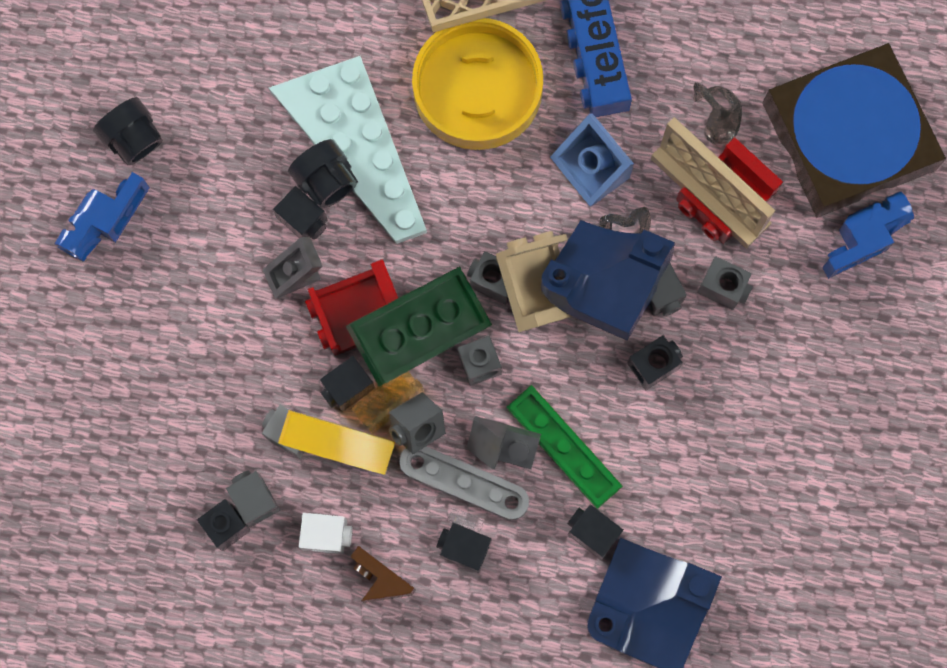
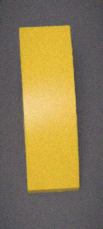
M288 410L278 442L287 447L383 475L386 474L395 445L394 441L291 410Z

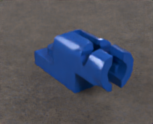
M132 172L128 179H124L119 184L115 200L92 189L86 194L73 216L68 220L75 227V230L67 231L63 229L54 244L63 252L84 262L90 252L100 243V235L116 243L150 189L149 185L143 177Z
M902 191L886 197L881 204L875 202L847 217L839 229L847 247L842 246L829 253V259L822 267L828 279L887 251L893 245L894 240L891 235L914 219L911 204Z

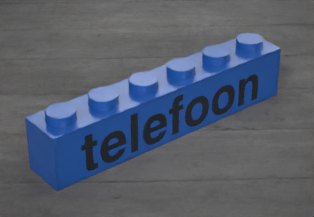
M560 0L563 20L569 19L571 29L567 30L569 48H575L578 59L573 60L575 75L577 79L582 78L585 88L580 90L583 108H589L590 114L593 113L595 117L629 111L632 98L609 0Z

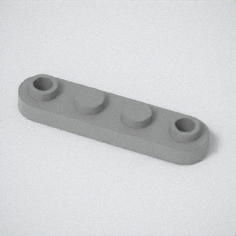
M427 446L415 454H412L406 448L401 453L400 467L407 477L506 520H517L523 517L528 510V494L522 487ZM415 457H421L424 460L423 466L419 469L411 466V461ZM507 498H516L518 506L515 509L507 508L505 505Z

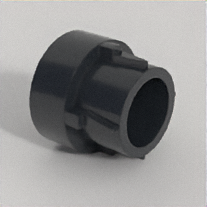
M138 97L126 100L112 109L93 128L94 133L107 149L110 148L115 155L118 154L128 166L143 159L163 141L152 123L151 113Z
M334 139L324 140L310 147L298 156L288 169V173L304 194H308L315 204L320 205L321 208L330 207L344 199L354 190L358 183L351 171L352 166Z

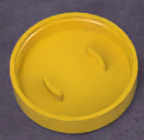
M482 18L437 31L424 43L414 63L412 86L415 105L422 121L431 132L453 146L470 150H485L505 145L520 136L530 126L539 110L543 93V69L540 58L534 46L521 32L498 20Z

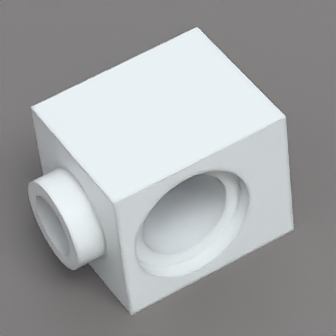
M303 513L299 548L302 551L344 554V546L350 547L352 526H347V519L345 517Z

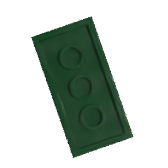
M459 266L350 323L346 328L380 387L490 327L492 323Z

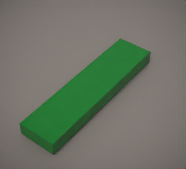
M532 385L506 406V409L525 430L541 434L538 445L596 509H599L623 487Z

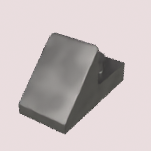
M302 237L262 270L275 299L321 280L318 270L323 265L311 238Z
M475 416L466 449L494 470L498 460L532 469L541 434Z

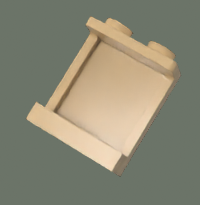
M548 231L533 236L534 242L531 243L527 242L526 237L508 242V249L496 254L518 332L573 317L553 305L541 289L542 274L551 260L555 261L560 254L558 244L568 240L566 234L554 236L553 231ZM562 277L555 278L556 280H563Z

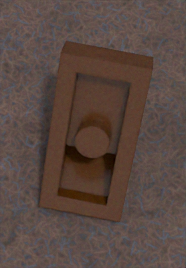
M360 546L350 556L357 562L353 567L354 570L369 581L373 575L378 578L361 602L366 603L412 596L416 591L413 586Z

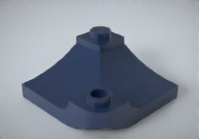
M580 220L556 260H551L544 270L541 280L542 292L553 305L563 312L628 341L657 291L660 278L672 260L675 242L647 230H643L642 233L619 232ZM562 277L563 280H556L555 278Z
M620 538L587 620L588 633L596 642L653 667L684 668L699 629L710 609L722 576ZM603 618L609 619L612 623V628L608 632H603L599 628V621Z

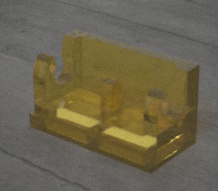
M408 371L380 387L378 386L353 406L351 411L371 434H374L390 421V411L421 392L424 393L423 385L417 379H414Z

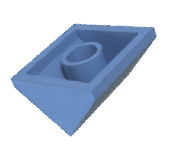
M593 113L589 114L550 156L552 161L590 207L627 181L631 176L634 165Z

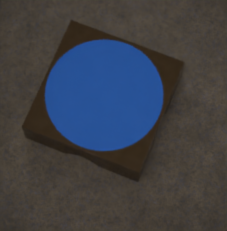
M889 43L768 90L762 103L781 144L793 160L797 178L816 218L859 202L875 191L894 188L932 173L946 160L936 136Z

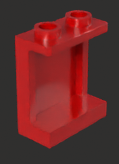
M735 137L718 156L722 162L766 202L778 192L783 183L777 175ZM683 187L679 191L676 201L679 203V210L690 219L694 217L703 225L702 231L708 238L713 241L719 240L724 245L732 237V231L687 188Z
M383 259L371 263L370 270L319 290H315L314 287L307 289L311 298L305 300L311 318L315 319L318 317L323 328L317 331L324 350L331 348L334 356L357 348L346 328L347 325L398 299Z

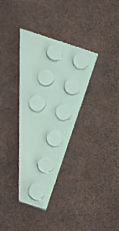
M361 56L269 87L272 95L281 103L314 145L328 139L336 141L346 155L347 161L352 166L351 171L358 181L353 193L362 201L396 244L427 233Z

